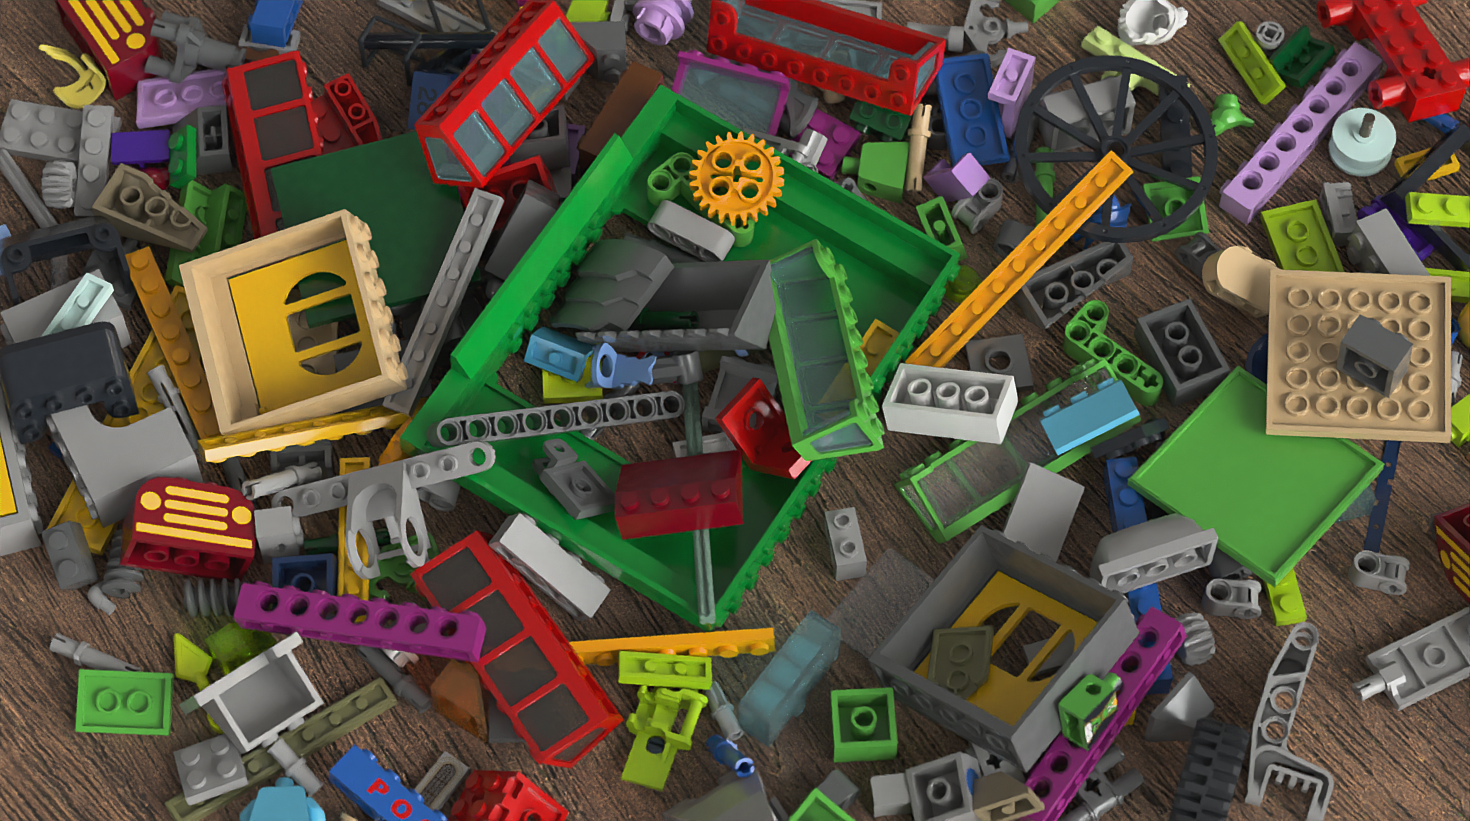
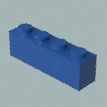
M255 0L254 14H250L247 21V29L251 31L252 43L285 48L303 0Z

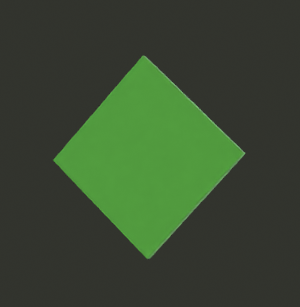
M1237 366L1128 479L1127 485L1168 514L1178 513L1191 518L1203 530L1214 528L1218 536L1217 548L1273 587H1276L1383 470L1385 463L1347 438L1266 435L1267 384L1240 366Z

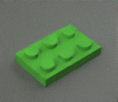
M79 669L75 732L171 736L174 673Z

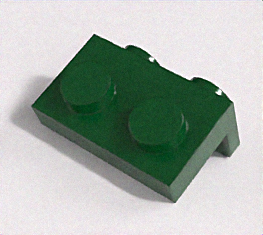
M1301 25L1270 56L1269 62L1284 83L1301 89L1336 53L1334 45L1311 38L1309 27Z
M858 99L849 116L851 124L854 125L853 129L869 136L870 132L881 136L879 139L881 142H905L908 136L906 130L912 119V115L909 116Z

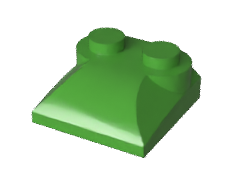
M1200 176L1187 178L1198 183L1201 180ZM1165 181L1143 184L1141 186L1163 218L1178 210L1194 193ZM1204 201L1187 221L1176 229L1151 239V242L1194 236L1197 232L1208 234L1209 228ZM1146 213L1148 224L1153 223V221Z

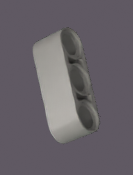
M663 200L647 224V228L655 236L706 262L723 261L735 242L733 234L725 228L668 200Z

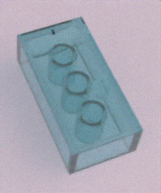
M810 610L739 702V725L741 729L770 747L793 715L798 717L802 713L807 703L805 701L840 655L842 629L813 610Z

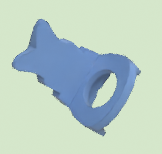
M599 343L592 346L594 354L591 364V381L585 384L586 388H611L617 390L624 388V386H635L638 383L652 384V368L656 363V356L651 355L644 359H638L617 354L608 343ZM603 355H605L606 357H605V359L603 360V367H602V372H603V373H601V371H600V360H601V357H602Z

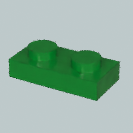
M185 125L173 133L168 143L170 148L169 186L180 189L196 178V128L190 125Z

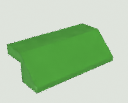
M192 180L181 187L178 205L186 208L207 227L208 231L194 253L170 248L165 283L173 287L175 285L184 287L179 265L241 244L247 210L245 193L227 183L214 190H210Z

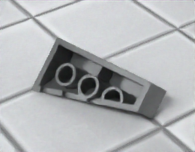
M1102 242L1035 272L1015 293L1014 299L1027 320L1045 330L1093 291L1129 276L1134 257L1125 243Z

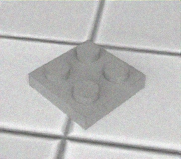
M226 734L173 752L185 799L189 806L249 784L240 751Z

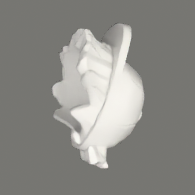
M1128 0L1123 4L1124 9L1120 10L1118 34L1120 39L1129 45L1161 44L1170 40L1177 29L1187 23L1185 18L1188 12L1183 7L1175 8L1167 0Z

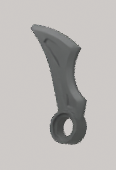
M758 68V71L769 73V71ZM788 78L790 91L785 108L789 121L790 139L792 140L810 122L818 105L819 98L803 93L797 86L796 80Z

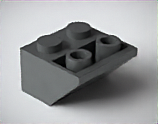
M226 105L196 108L173 125V133L185 125L196 128V175L233 172L231 126Z

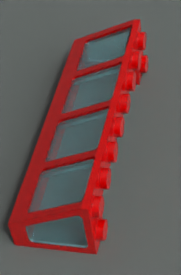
M528 0L414 124L433 183L483 188L595 61L590 49L554 0Z

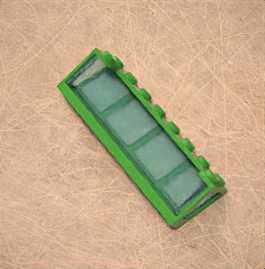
M816 238L770 260L772 270L770 277L776 312L769 340L791 443L805 461L871 452L884 448L881 437L884 434V429L876 416L879 407L870 391L874 386L865 370L868 367V361L860 349L863 340L859 331L855 328V323L858 322L853 308L850 306L853 298L849 288L845 285V280L848 277L842 264L837 265L835 263L831 250L828 247L824 248Z

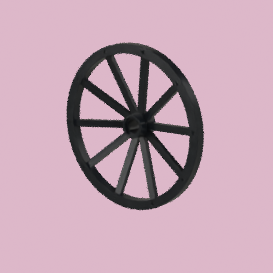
M1113 55L1093 56L1079 59L1056 69L1046 76L1030 93L1020 112L1015 129L1014 155L1020 178L1031 198L1047 215L1111 150L1131 169L1194 192L1184 205L1171 215L1163 218L1131 174L1124 182L1153 223L1136 227H1110L1112 194L1103 203L1101 224L1086 220L1074 232L1098 241L1111 243L1141 242L1159 237L1176 229L1187 221L1203 203L1217 168L1218 147L1215 130L1205 107L1187 85L1170 72L1157 65L1132 57ZM1099 71L1122 72L1112 136H1108L1079 77L1080 75ZM1131 74L1149 79L1171 92L1125 138L1121 137ZM1070 80L1099 141L1039 106V103L1054 88ZM1178 99L1187 108L1200 132L1199 135L1130 148ZM1032 115H1036L1093 151L1028 153L1027 134ZM1201 144L1204 147V167L1200 183L1134 159V157ZM1097 162L1053 199L1044 190L1031 166V163Z

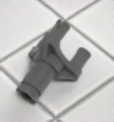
M165 10L161 20L155 18L153 22L155 26L152 25L151 36L175 42V45L178 46L177 58L174 62L149 55L145 67L146 73L149 72L169 78V82L180 84L198 65L226 72L228 68L244 64L246 57L244 55L247 49H238L235 45L208 38L207 32H204L198 17L190 15L188 18Z

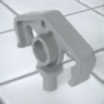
M972 0L964 25V39L972 51L980 50L988 53V44L998 43L1004 34H1006L1007 39H1011L1015 33L1028 32L1027 21L1013 22V20L1010 21L1009 18H1005V23L995 17H984L979 8L983 5L988 6L990 9L999 8L1000 0ZM1008 49L998 50L994 55L988 53L991 60V68L1002 64Z

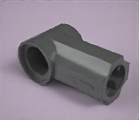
M675 351L672 355L656 357V363L652 368L653 382L651 385L677 381L679 384H690L702 380L703 373L699 352Z

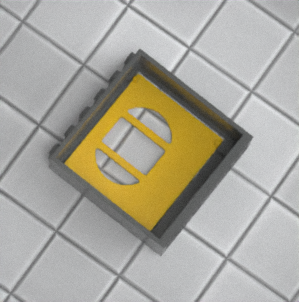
M981 525L871 655L868 662L881 688L893 687L894 700L1027 773L1062 729L1058 703L1088 674H1093L1102 680L1139 635V631L1134 621L1135 617L1128 606V599L1120 591H1111L1103 587L1096 579L1092 577L1087 579L1079 575L1072 567L1068 565L1063 567L1055 563L1048 555L1044 553L1039 555L1031 551L1023 542H1014L999 530L993 529L992 531ZM1019 606L993 637L992 657L1031 610L1061 625L1020 676L1015 677L990 663L988 681L965 700L927 679L934 629L979 627L995 612L1007 607ZM1069 633H1073L1075 639L1074 652L1061 669L1047 679L1029 682Z

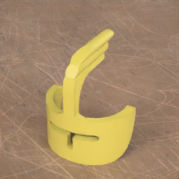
M45 44L39 46V49L45 51L51 58L70 64L80 75L79 80L66 87L56 86L53 89L62 102L71 108L81 109L84 105L91 104L100 96L106 86V79L89 55L83 54L81 56V59L88 66L86 70L79 59L72 53H69V51Z

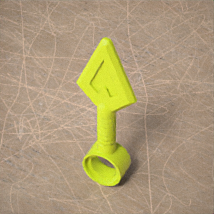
M175 633L173 640L176 678L195 682L199 690L202 691L211 685L207 679V674L213 658L180 633ZM207 714L211 729L218 734H225L211 716Z

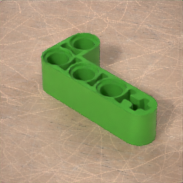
M688 153L674 154L648 176L647 198L653 205L659 206L663 200L672 201L681 194L705 219L725 228L735 237L734 246L745 247L751 243L755 221L751 216L747 217L746 225L742 224L740 218H736L734 226H731L730 218L726 217L722 223H719V214L716 213L712 218H709V207L704 210L699 209V204L702 200L694 201L693 194L697 190H690L689 184L695 181L689 177V171L696 170L692 167V160L695 159ZM677 169H685V170H687V172H685V173H680V172H677L676 170H677ZM664 186L666 189L658 190L654 187ZM718 187L713 191L714 194L719 196L725 195L728 192L724 187Z
M1100 300L1088 301L1065 328L1063 339L1064 351L1079 363L1086 362L1094 358L1095 362L1106 358L1117 379L1122 380L1134 401L1143 406L1155 405L1159 401L1162 392V375L1105 336L1103 333L1106 330L1109 309ZM1089 317H1097L1100 320H1092ZM1076 336L1082 338L1083 340L1078 341L1072 339L1071 337ZM1095 353H1103L1106 356L1099 357ZM1103 367L1094 372L1104 380L1109 378ZM1126 369L1130 373H1122L1119 370Z

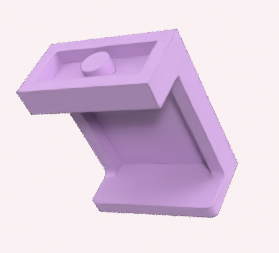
M1008 48L988 92V99L999 104L1005 137L1010 139L1017 126L1023 105L1031 93L1036 59L1032 55Z

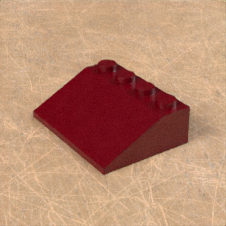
M741 450L621 465L615 491V519L622 539L743 524Z

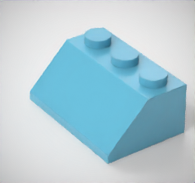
M1113 377L1108 378L1096 385L1097 391L1087 395L1086 391L1080 392L1069 398L1071 404L1060 408L1059 404L1042 412L1045 417L1039 420L1057 455L1140 415L1122 380L1114 381Z

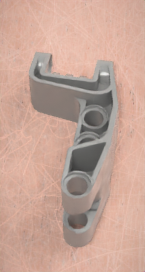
M1302 622L1293 627L1263 685L1250 729L1245 803L1260 807L1269 776L1273 774L1276 775L1275 784L1281 785L1283 778L1289 780L1287 788L1294 789L1296 782L1302 784L1300 792L1307 793L1309 786L1315 788L1306 821H1323L1333 791V778L1327 770L1291 754L1287 748V739L1319 641V633L1316 627L1310 623ZM1296 640L1305 641L1307 646L1298 644ZM1281 694L1289 696L1292 700V707L1286 710L1278 708L1275 698ZM1270 724L1279 725L1283 730V736L1276 740L1269 738L1266 734V727ZM1278 762L1293 768H1297L1314 777L1274 765L1273 763Z
M756 768L746 778L739 777L731 770L717 779L719 786L698 799L692 798L691 800L685 798L662 812L664 821H777L767 802V793Z

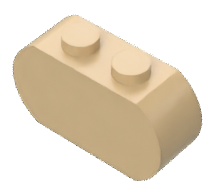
M1232 246L1215 252L1206 259L1202 269V280L1208 293L1254 318H1261L1269 315L1270 269H1281L1276 267L1273 261L1261 259L1252 254V250L1245 246Z

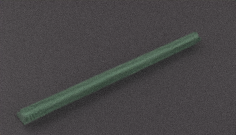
M698 382L682 385L685 402L684 420L688 456L703 454ZM709 529L694 530L692 534L694 537L693 549L695 552L694 561L699 622L703 625L706 623L714 624L716 618H714L715 603Z

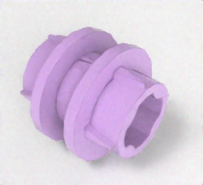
M638 0L633 6V14L636 19L634 28L636 32L646 41L656 45H667L669 40L678 39L684 33L685 25L693 18L694 10L690 4L692 0Z

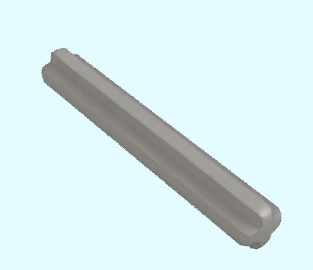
M1 149L0 170L40 228L58 225L7 150Z

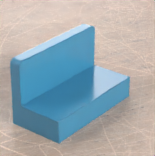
M541 327L531 334L524 362L578 382L582 379L587 358L594 353L593 345L578 341V339L552 329Z

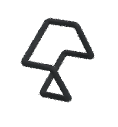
M379 15L372 16L358 38L362 67L367 68L379 50L372 49L366 58L363 41L376 21L416 37L408 51L388 49L404 56L403 64L407 86H412L413 75L411 76L409 58L420 62L416 70L426 63L424 58L413 54L422 39V34Z

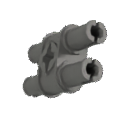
M1116 743L1108 747L1073 798L1077 800L1079 806L1058 821H1099V817L1116 805L1120 806L1124 801L1123 797L1144 783L1142 775L1135 767L1113 782L1108 781L1104 776L1106 771L1125 759L1124 753ZM1088 785L1091 789L1097 787V793L1095 794L1092 790L1086 792V786ZM1050 790L1045 791L1039 798L1048 795Z

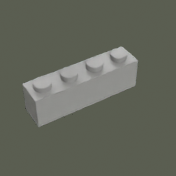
M517 513L508 516L488 544V546L578 621L591 619L611 591L604 584L605 581L600 575L592 571L589 572L581 565L582 561L579 557L563 550L559 546V541L554 536L543 533L536 527L535 520L526 514Z

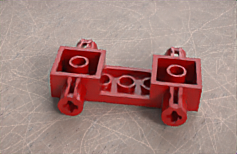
M1319 0L1316 12L1317 19L1323 28L1333 25L1347 26L1356 41L1370 38L1388 67L1384 78L1370 81L1368 85L1369 101L1375 109H1382L1386 106L1399 107L1408 122L1459 110L1466 89L1470 87V57L1450 62L1415 9V7L1427 3L1428 0Z

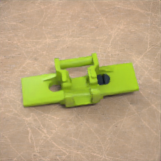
M640 685L637 692L640 702L636 713H630L626 722L629 731L635 734L636 738L621 780L663 792L679 749H691L693 743L691 737L701 709L706 707L708 702L707 697L699 693L700 689L679 688L681 689L680 691L674 692L670 691V689L677 687L654 686L653 692L647 690V685ZM679 709H687L688 712L680 734L671 732Z

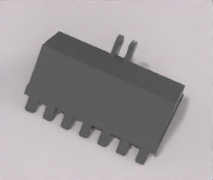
M770 260L672 263L675 267L644 308H648L650 311H696L699 316V322H691V324L698 325L696 329H649L640 331L637 328H628L627 331L617 332L608 331L602 327L592 332L582 330L576 333L578 341L590 345L608 343L616 353L766 349L776 312L770 277L772 271Z

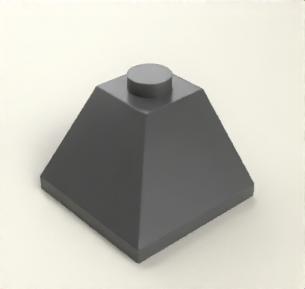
M1190 671L1150 714L1144 736L1146 741L1191 740L1199 718L1207 717L1213 719L1212 715L1215 705L1195 675Z

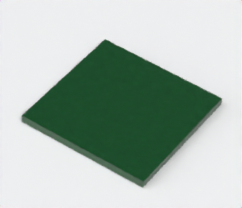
M417 131L271 168L285 229L346 209L369 226L372 239L368 241L371 251L373 250L376 253L379 267L376 268L378 278L382 279L386 288V295L383 296L385 306L392 308L428 298L464 215L457 185L448 186L447 184L433 183ZM426 137L425 141L437 173L446 162H451L447 146L441 138ZM317 248V249H314V250H311V251L302 253L301 255L306 254V253H309V252H312V251H315V250H318V249H320V248ZM478 265L467 288L482 284ZM321 272L303 278L298 282L303 300L344 286L346 281L338 275ZM351 295L305 309L310 329L357 317Z

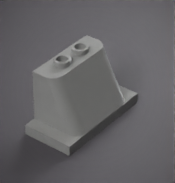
M295 632L182 702L179 706L185 715L202 706L237 749L244 754L260 743L263 748L272 744L280 738L277 733L285 727L290 732L305 722L303 716L322 705L323 701L291 651L303 643L299 634Z

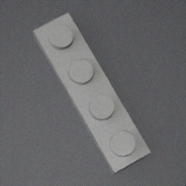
M84 105L74 208L76 219L94 216L91 207L108 183L114 120L113 106Z

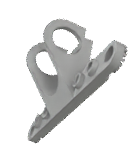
M475 441L281 490L272 498L271 507H282V498L287 496L292 499L294 504L292 510L293 517H302L347 505L346 549L350 563L361 579L368 580L381 576L377 561L403 554L406 555V562L411 567H421L430 561L427 548H430L431 545L416 488L486 471L495 462V450H493V446L488 444V442ZM476 448H481L485 452L486 460L482 465L476 464L473 461L472 453H474L473 450ZM385 518L391 538L390 542L392 544L401 542L402 548L380 553L372 521ZM407 519L410 520L416 531L417 545L409 546L406 536ZM358 531L364 537L368 548L369 562L367 567L361 562L357 552L356 534Z

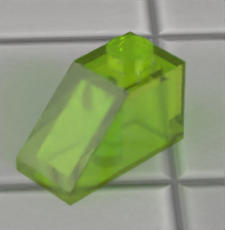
M237 622L229 623L204 639L209 655L225 676L277 644L276 639L270 632L243 629Z

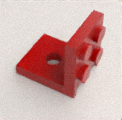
M753 377L715 417L735 448L741 450L743 459L752 471L795 479L811 462L805 461L792 446L786 415L760 378ZM755 413L756 424L751 428L749 418ZM815 427L816 431L822 429L820 427ZM831 434L818 439L820 450L833 438Z
M474 770L467 778L465 788L458 801L452 806L448 821H527L530 814L533 815L534 821H565L569 811L519 771Z

